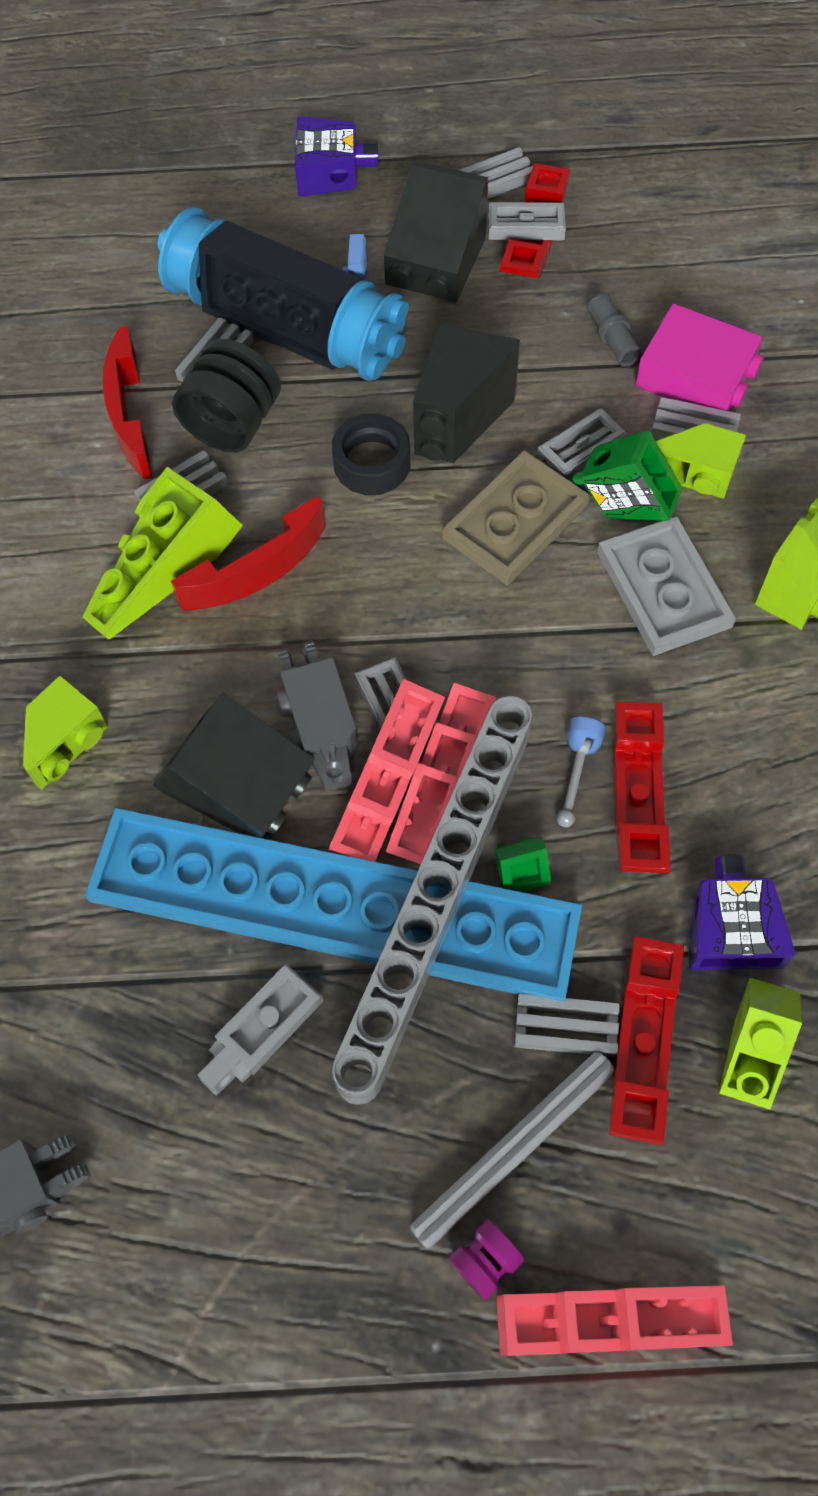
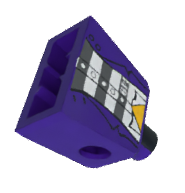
M297 117L295 172L298 196L354 189L357 186V167H378V143H357L356 125L353 122Z
M727 854L715 858L716 879L702 880L694 895L689 970L784 969L794 957L795 951L773 881L768 878H746L744 857L741 855Z

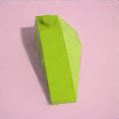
M166 467L140 500L135 510L139 519L131 535L123 534L117 546L122 550V553L115 567L104 572L82 616L83 619L109 640L174 591L171 584L173 579L206 560H209L211 563L215 561L243 526L215 498L168 467Z
M818 498L811 504L806 517H801L774 556L755 603L756 606L801 630L811 615L818 618Z

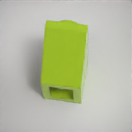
M704 423L660 439L656 443L681 486L696 490L704 495H712L724 499L746 435Z
M61 676L54 680L26 706L23 767L35 785L41 790L50 782L60 779L68 770L70 763L84 750L95 746L101 739L103 732L108 728L98 707Z
M749 978L735 1018L719 1094L771 1109L802 1025L800 992Z

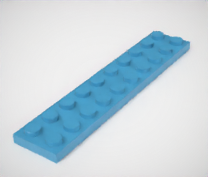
M115 808L85 897L92 903L377 964L418 871ZM469 881L429 976L517 995L529 994L565 1002L582 905ZM440 883L431 884L425 890L428 895L435 898L444 897L451 891L446 885ZM418 926L410 929L405 936L411 942L422 943L430 939L432 934L425 927Z

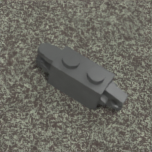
M311 640L303 643V654L306 663H308L307 665L293 668L291 655L287 652L286 648L276 650L282 671L280 675L284 688L276 691L282 716L292 715L295 728L288 730L290 741L315 758L308 770H315L325 791L329 792L352 785L349 758H352L357 751L358 742L355 736L356 726L334 659L331 657L320 661L315 644Z
M69 1134L59 1137L37 1150L22 1139L0 1150V1238L15 1229L17 1233H22L43 1223L48 1218L46 1211L60 1204L58 1197L71 1191L91 1177L86 1164L73 1166L50 1180L44 1168L65 1158L73 1150H76L77 1144L73 1135Z

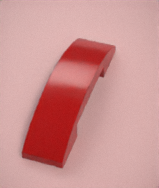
M534 163L526 186L524 203H564L571 169ZM509 239L500 264V272L538 279L547 261L553 240Z
M122 326L114 335L105 358L102 380L103 395L122 453L133 469L143 479L152 478L148 444L140 419L128 421L124 386L139 384L140 380L136 352L128 326Z
M317 496L282 516L284 533L221 570L217 571L211 562L206 560L173 579L171 584L180 608L182 610H198L224 605L256 593L284 576L310 552L321 537L326 527L323 501Z
M616 701L614 721V807L620 871L670 873L671 870L669 825H665L662 770L664 726L662 703Z
M634 936L617 1042L618 1054L615 1059L609 1135L657 1145H663L669 1098V1090H667L675 1004L680 991L684 945Z

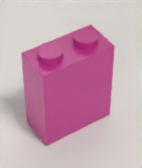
M673 303L641 357L635 386L664 398L730 411L732 406L739 408L749 387V384L745 383L747 378L755 379L762 365L764 356L758 354L763 337Z

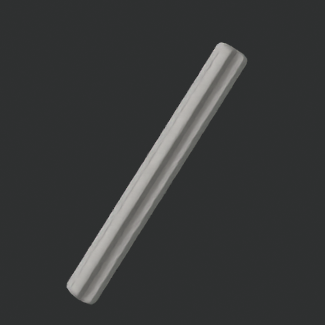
M594 1052L411 1224V1231L418 1241L426 1248H431L612 1076L615 1069L610 1061L599 1052Z

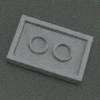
M677 516L670 518V520L660 521L599 542L597 554L652 656L733 628L736 618Z

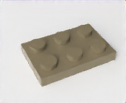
M524 450L442 529V539L508 586L588 506L590 495Z

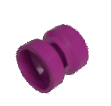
M488 1219L475 1231V1240L468 1247H459L448 1258L460 1276L484 1301L497 1290V1281L505 1273H513L525 1261L511 1241ZM480 1249H482L486 1253V1255L497 1265L496 1267L492 1265V1263L485 1257V1255L480 1251Z

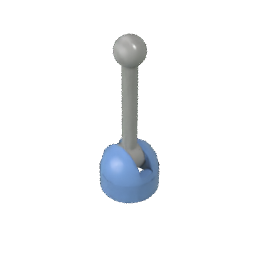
M574 717L569 722L567 743L571 750L576 753L564 807L556 816L557 823L562 827H570L575 822V815L572 810L585 755L595 753L600 748L604 739L606 726L592 718Z

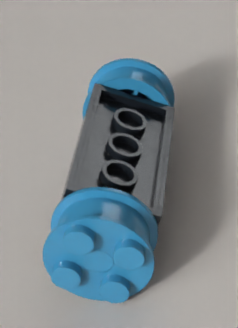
M189 207L183 210L173 220L169 228L163 229L159 235L158 249L160 254L158 272L162 286L174 294L188 293L190 299L195 304L202 306V311L209 315L225 319L229 324H236L240 329H247L262 339L331 370H334L336 367L343 368L347 365L358 370L360 377L367 381L377 380L391 359H397L404 349L406 338L402 334L409 304L398 293H391L388 296L377 292L375 285L370 281L362 280V278L238 226L228 220L217 219L212 221L207 213L198 207Z

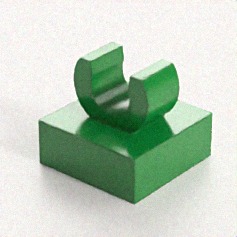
M525 836L521 838L522 842L508 846L500 843L497 845V849H494L501 888L525 893L552 885L547 847L541 836L533 839Z

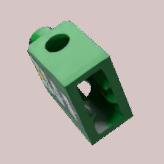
M650 431L639 432L597 445L593 449L583 472H577L572 480L573 484L592 496L604 516L611 519L670 520L683 489Z

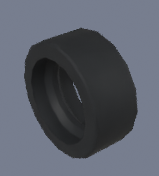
M361 414L348 419L341 425L332 439L334 472L340 483L352 492L363 495H381L396 489L405 481L411 468L410 440L404 427L393 418L381 414ZM365 442L383 443L396 451V456L391 461L379 467H362L355 465L347 459V454L355 446Z

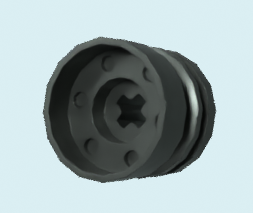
M215 339L206 345L201 357L195 362L192 373L186 376L175 393L171 403L174 415L191 435L209 447L223 452L238 453L247 449L262 423V418L266 417L271 406L276 401L281 391L280 379L272 365L252 348L231 339Z

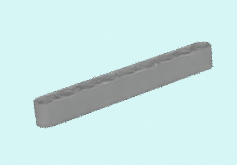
M501 697L490 707L335 1057L332 1067L333 1079L337 1091L349 1103L357 1105L368 1103L380 1092L529 739L532 712L526 701L519 697ZM510 721L518 724L519 727L510 730L501 727L499 724ZM494 760L501 763L503 767L491 770L483 767L482 763ZM470 800H478L484 803L486 808L480 811H470L463 804ZM460 841L468 846V850L460 854H454L447 851L444 847L450 842ZM435 883L444 884L451 890L449 894L441 898L431 897L425 892L428 886ZM418 926L425 927L432 934L430 939L422 943L411 942L405 935L410 929ZM397 971L406 972L413 979L408 987L400 990L390 988L385 983V980L390 974ZM382 1017L389 1020L393 1027L384 1037L375 1038L364 1031L367 1023L373 1018ZM360 1064L368 1067L372 1071V1076L365 1085L352 1087L343 1081L345 1072L353 1065Z

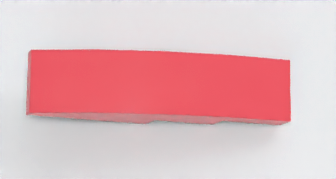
M402 680L327 852L373 862L376 861L445 699L444 696L408 680Z
M453 683L439 723L436 722L422 762L421 764L418 763L386 853L421 865L490 707L497 700V697Z
M725 1285L622 1288L617 1290L563 1291L558 1293L503 1294L496 1296L500 1356L733 1345Z

